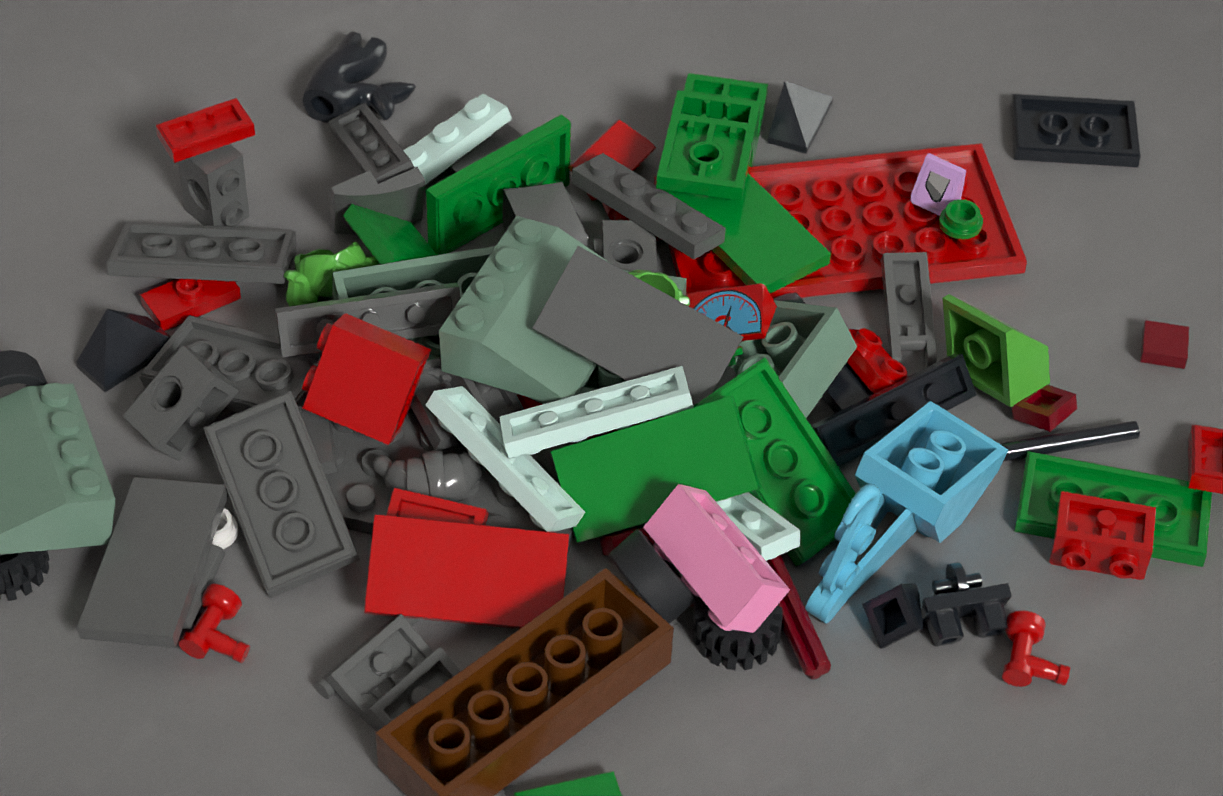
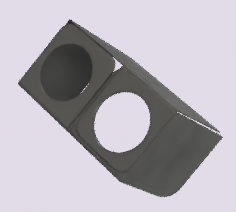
M562 182L503 189L502 220L505 232L515 217L520 216L559 227L588 247L589 239L587 232Z

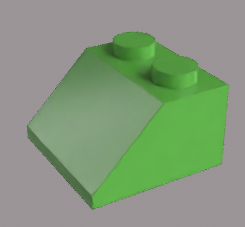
M950 294L942 298L947 357L952 354H963L973 386L1012 407L1050 384L1048 346Z

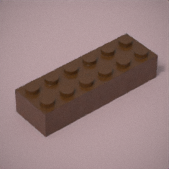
M605 568L375 732L378 768L407 796H494L669 665L672 658L674 627Z

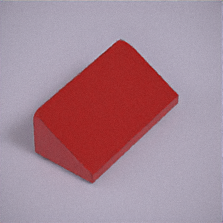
M619 119L595 140L568 169L572 173L573 168L604 153L634 171L656 147L650 140ZM587 193L592 201L596 200L595 197Z

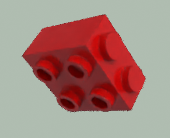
M344 313L333 325L327 323L320 335L317 349L323 352L318 366L312 365L303 382L302 391L308 394L302 409L389 445L402 429L431 349Z

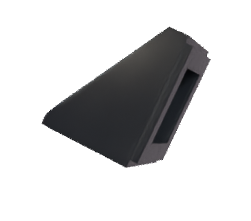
M900 584L862 604L880 649H884L923 629L920 594L916 584Z

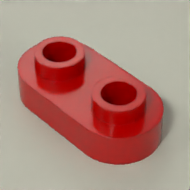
M866 328L849 330L857 348L847 363L872 392L877 393L908 377L906 368L897 360L892 359L881 346L882 340L877 334Z

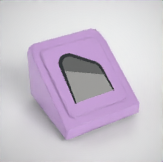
M928 153L914 185L910 201L940 216L941 212L950 202L962 198L966 170Z

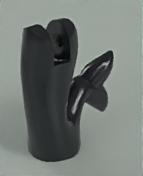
M351 31L316 67L307 83L302 102L309 116L325 123H329L328 121L363 103L373 107L384 120H388L394 113L395 105L408 99L414 92L416 85L405 82H390L379 86L371 83H359L372 77L382 67L387 56V45L382 39L371 37L365 47H361V34Z

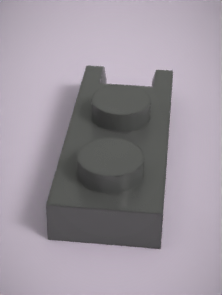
M927 252L883 253L881 269L889 355L892 359L901 363V351L924 350V361L926 367L937 362Z

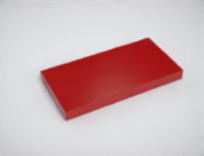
M375 514L364 614L399 617L402 614L404 618L521 629L564 598L569 534Z

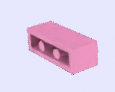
M678 484L643 527L655 541L653 545L655 551L663 559L674 564L682 574L680 580L694 595L701 597L710 608L708 611L709 617L715 624L726 631L738 630L754 633L790 591L788 586L706 490Z

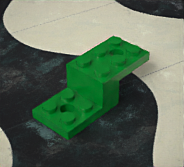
M688 73L684 91L677 90L657 173L656 189L742 201L748 168L753 167L769 84Z

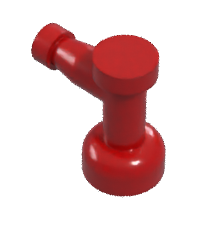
M210 584L201 599L205 610L192 631L183 634L179 641V647L193 658L203 659L209 649L220 654L231 656L233 660L243 663L249 653L250 645L242 641L238 643L230 636L216 630L221 620H230L237 615L242 607V601L228 587L220 584Z
M1021 610L1012 612L1007 616L1008 628H1006L1005 632L1008 638L1013 641L1010 662L1004 665L1002 678L1007 684L1016 687L1029 685L1032 682L1033 676L1040 679L1054 680V683L1065 686L1070 674L1069 666L1063 664L1058 666L1046 659L1031 655L1032 645L1042 640L1046 626L1045 620L1034 612Z

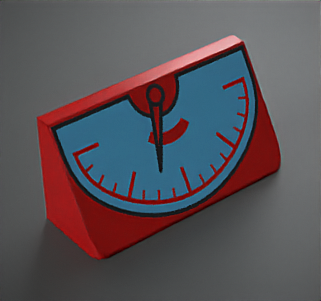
M760 283L687 294V297L690 299L689 307L700 313H705L707 317L742 335V341L764 339L777 308L766 286Z

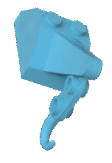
M930 401L864 452L855 473L860 490L851 500L842 522L836 530L834 538L840 542L836 551H832L820 567L819 575L823 579L810 596L805 607L806 611L825 624L829 623L847 600L916 531L941 543L963 523L998 473L1008 449ZM887 512L897 515L896 521L862 560L855 564L857 556L862 554L872 542L876 529Z

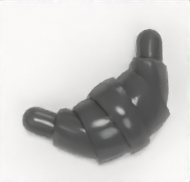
M437 450L427 451L421 455V458H410L407 462L404 460L393 462L383 455L376 457L373 461L374 470L385 479V485L392 492L394 488L454 502L468 498V493L482 475L483 466L474 461L468 452H463L459 455L457 453L443 455L441 451Z

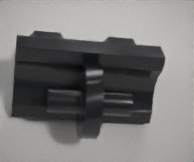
M959 562L948 564L945 573L946 579L932 581L933 593L938 596L924 598L922 602L923 625L927 624L935 646L949 645L961 641L964 634L959 618L970 616L974 618L979 638L1003 634L1006 628H1008L1005 605L1012 597L1009 584L1005 583L978 588L982 587L980 573L966 575L963 566Z

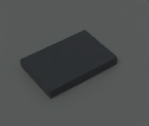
M1012 94L1011 120L1014 160L1138 168L1141 155L1135 101Z

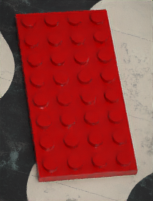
M982 143L748 168V173L831 253L830 264L771 293L770 295L773 299L788 293H797L803 298L883 289L881 269L883 253L927 252L930 284L1025 273L1027 259ZM928 153L966 170L961 199L976 204L983 218L982 229L975 237L956 239L947 235L940 228L939 215L910 201L914 185ZM657 176L654 177V184H655V185H656ZM668 244L676 276L687 278L686 296L692 292L746 285L712 250L696 259H692Z

